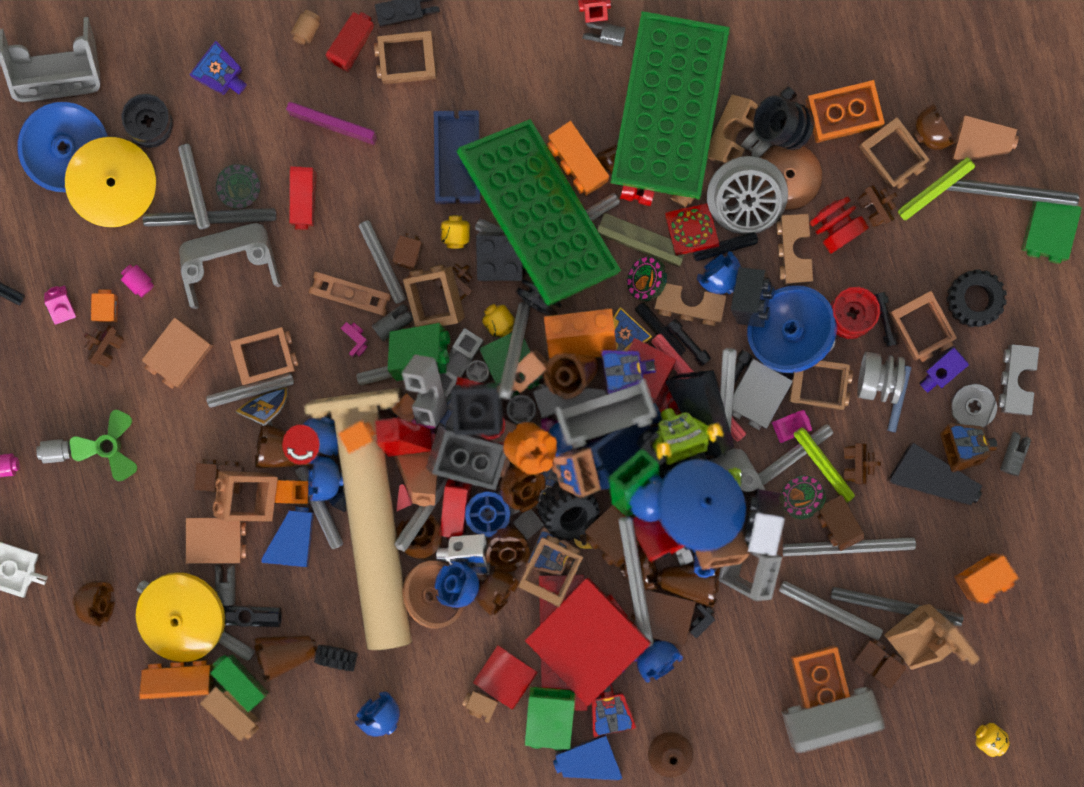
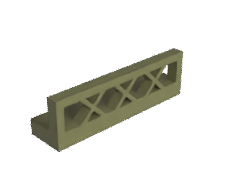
M604 213L597 230L600 236L676 267H680L685 255L675 256L671 239L607 213Z

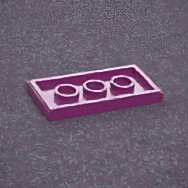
M288 102L286 110L292 117L372 145L376 143L377 136L374 130L293 102Z

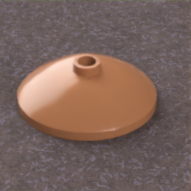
M775 145L761 156L762 159L774 164L786 180L788 201L785 210L801 208L814 199L821 187L822 169L817 157L808 148L802 146L800 149L789 150ZM789 170L794 173V177L788 178L786 176V172ZM755 175V183H757L760 176ZM764 180L758 191L769 186L770 183ZM774 190L761 197H773Z
M426 561L418 564L408 573L403 585V600L410 616L419 624L435 629L454 623L464 607L454 608L442 605L437 600L436 596H439L438 590L435 589L437 575L444 565L449 566L440 561ZM426 593H427V594L429 595V597H430L429 600H427L426 597H425Z

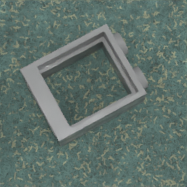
M750 552L759 558L753 583L739 576L742 563L721 567L718 581L755 601L771 600L782 557L777 554L776 556Z

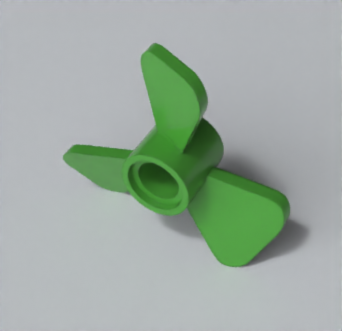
M113 410L109 418L107 435L100 436L96 441L77 436L72 437L69 442L72 458L76 461H82L95 454L109 458L112 476L116 481H123L135 474L138 466L120 453L121 443L118 439L131 426L132 417L120 410ZM106 440H110L113 443V449L109 453L103 450V443Z

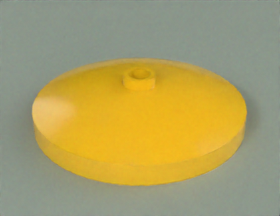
M103 137L86 143L73 155L65 174V189L71 205L81 217L99 226L118 227L135 221L148 209L156 190V176L150 159L137 145L122 138ZM108 178L115 180L114 186L110 187L107 185L106 181Z
M169 573L155 579L141 593L136 607V622L141 637L155 653L168 660L190 662L202 658L218 644L225 627V613L219 596L204 580L188 573Z

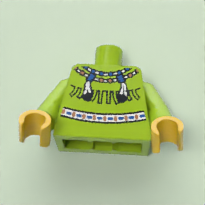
M669 408L661 413L663 421L658 424V431H656L659 437L652 443V447L657 453V458L661 459V456L664 455L666 463L669 465L707 451L708 438L714 441L716 440L715 436H723L720 424L708 426L692 418L689 413L676 416L673 409Z

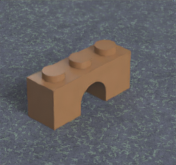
M731 95L710 140L708 159L716 164L724 165L730 160L742 157L745 149L736 144V137L743 128H753V119L759 106L751 99Z
M809 214L782 215L780 221H776L777 235H781V244H778V257H782L783 266H779L780 280L784 279V285L813 282L812 259H800L793 252V244L796 240L810 237Z
M660 282L654 310L658 311V315L671 317L672 314L681 315V320L693 322L695 318L702 320L703 325L715 327L716 323H721L727 296L704 291L701 303L695 307L685 305L681 299L682 286Z

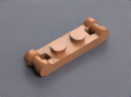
M314 272V283L309 288V294L377 315H386L387 301L390 302L392 295ZM323 282L329 283L327 291L321 290ZM372 297L379 298L377 307L370 305Z

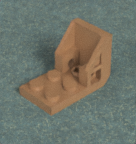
M930 604L919 606L884 634L911 670L941 661L951 652L956 653L962 661L966 659L972 665L980 660L957 628Z

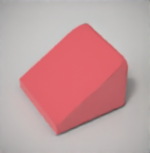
M404 484L399 485L396 511L413 505Z

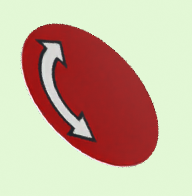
M296 425L286 432L282 446L285 456L291 462L302 465L311 462L317 456L320 443L316 432L306 425Z

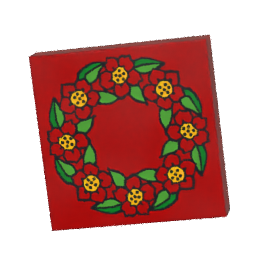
M707 203L665 212V219L675 256L719 247L712 214Z

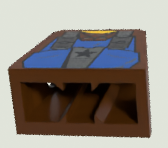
M950 423L940 433L951 472L981 465L991 456V451L997 450V440L995 438H986L984 429L981 426Z

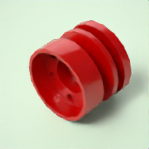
M849 196L835 200L820 210L813 220L809 222L811 227L820 222L822 223L823 227L815 232L817 235L828 232L829 235L822 243L830 254L870 228L862 215L851 219L849 216L855 211V205L848 210L844 209L843 206L851 201Z
M850 287L842 291L830 303L839 337L857 339L870 331L878 322L880 305L875 295L867 289ZM849 311L856 314L853 319L847 316Z

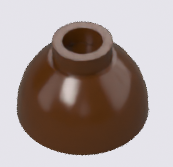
M617 145L608 147L596 154L600 164L605 170H609L610 174L613 172Z

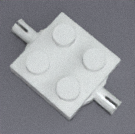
M0 542V590L24 598L32 581L45 585L47 581L44 580H47L48 576L35 573V565L39 554Z

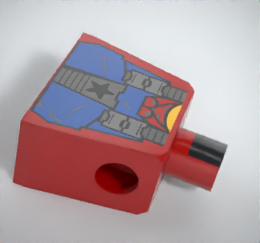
M612 683L600 694V697H597L592 702L594 737L636 729L623 692L614 694Z

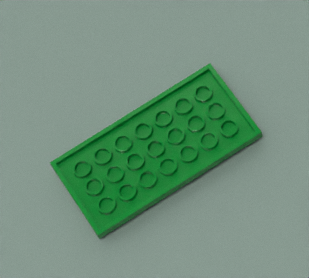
M641 12L612 172V184L700 199L730 27Z
M531 119L458 148L457 154L547 306L613 277L621 271Z

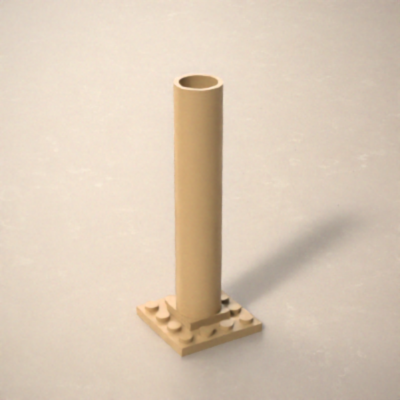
M401 388L314 399L305 405L306 415L312 414V418L326 416L331 412L332 419L335 422L368 650H382L410 644L412 640L408 612L403 600L404 583L399 550L395 546L397 534L385 452L376 443L375 434L373 435L374 441L348 454L338 433L361 420H364L365 423L370 422L376 433L375 421L380 420L379 404H381V408L394 407L402 397Z

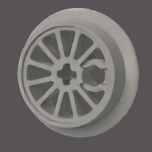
M753 156L738 157L722 165L712 176L707 189V204L712 217L720 226L737 234L759 233L768 229L782 216L788 201V187L781 171L771 162ZM748 175L747 185L743 186L739 177ZM752 175L760 176L755 186L752 187ZM735 179L740 189L737 190L728 184ZM764 180L770 183L769 186L758 191ZM774 190L773 197H760ZM748 194L751 196L750 201H746V195ZM730 197H735L738 200L733 206L725 204ZM760 202L773 204L771 207L768 208L762 205ZM756 208L763 210L766 214L759 216ZM746 210V220L740 221L739 218ZM751 210L754 212L756 220L750 221ZM728 213H736L734 217L728 215Z

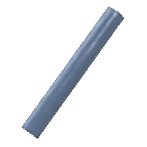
M905 366L904 388L898 403L893 404L887 431L896 433L912 367Z

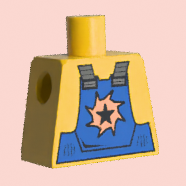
M621 307L618 309L613 317L616 351H628L634 338L646 343L652 336Z

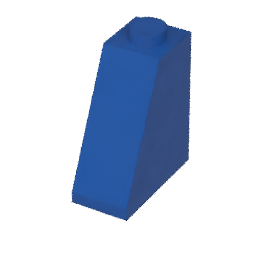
M295 506V511L291 510L288 512L263 555L261 563L309 566L314 513L309 512V508Z
M601 735L573 746L570 750L565 749L555 753L556 760H553V764L557 773L562 772L563 777L606 780L623 779L606 735Z

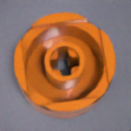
M523 422L516 425L517 428L513 432H509L504 441V453L509 461L528 474H538L550 470L557 452L556 439L535 423Z

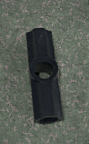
M223 606L225 626L281 627V607ZM244 610L250 612V622L243 620L242 614Z

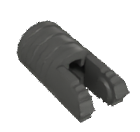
M598 21L585 23L590 28L602 29L601 35L583 33L582 39L622 47L626 27Z
M402 304L371 326L384 342L389 338L390 331L401 330L414 319L412 313L408 311L407 305Z
M1013 432L1000 467L1001 471L1014 476H1019L1031 442L1029 437H1024L1019 444L1021 435L1017 432Z
M221 564L215 565V592L223 606L236 605L235 564H229L227 582H223V568Z

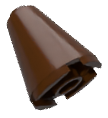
M560 353L553 356L547 362L548 365L544 371V378L547 387L554 395L557 394L564 399L574 398L597 375L599 363L591 355Z
M268 424L261 426L256 446L258 448V455H255V468L309 466L311 464H295L285 456L282 443L286 431Z
M694 564L665 567L663 572L658 574V585H661L663 591L709 607H715L717 598H714V594L719 592L720 581L718 579L720 567L715 568L713 576L706 578L698 577L694 573Z
M309 635L258 637L254 639L258 665L260 669L264 670L265 674L262 675L264 682L271 681L313 659L318 647L316 640L311 639Z
M674 732L660 734L652 741L648 751V759L653 770L659 775L670 778L677 777L685 773L691 766L693 750L691 744L684 736ZM672 756H675V757H676L675 760L669 761V758H670V757H672Z

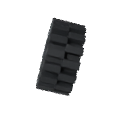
M318 644L314 663L338 670L354 671L358 653L339 647Z

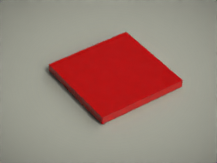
M586 578L525 640L587 706L651 644L650 640L589 578Z

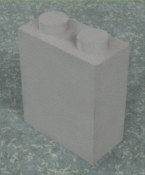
M751 360L733 393L732 416L740 419L741 416L748 419V425L757 430H760L761 427L767 429L793 381L758 361Z

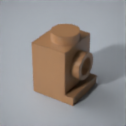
M473 690L472 694L467 693L462 705L469 709V714L480 719L483 715L486 717L485 722L489 723L498 700Z

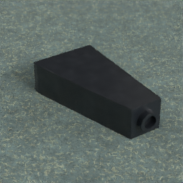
M714 370L678 373L665 381L681 414L689 413L692 418L708 426L712 424L721 425L723 436H715L716 440L714 441L708 438L707 451L704 452L705 456L713 455L714 458H719L727 455V451L734 447Z
M915 443L909 444L887 480L890 484L965 505H971L972 502L976 504L982 495L980 491L982 485L960 471L951 472L950 465Z

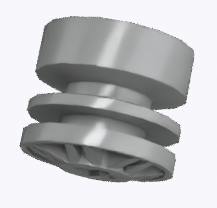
M865 352L858 379V398L874 400L877 391H880L881 402H886L890 393V403L897 404L905 383L904 357H897L893 366V356L889 355L885 365H883L881 354Z

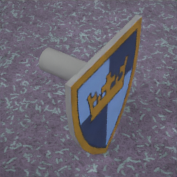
M279 388L256 396L236 410V413L264 426L266 424L273 426L271 420L284 407L288 397V388Z

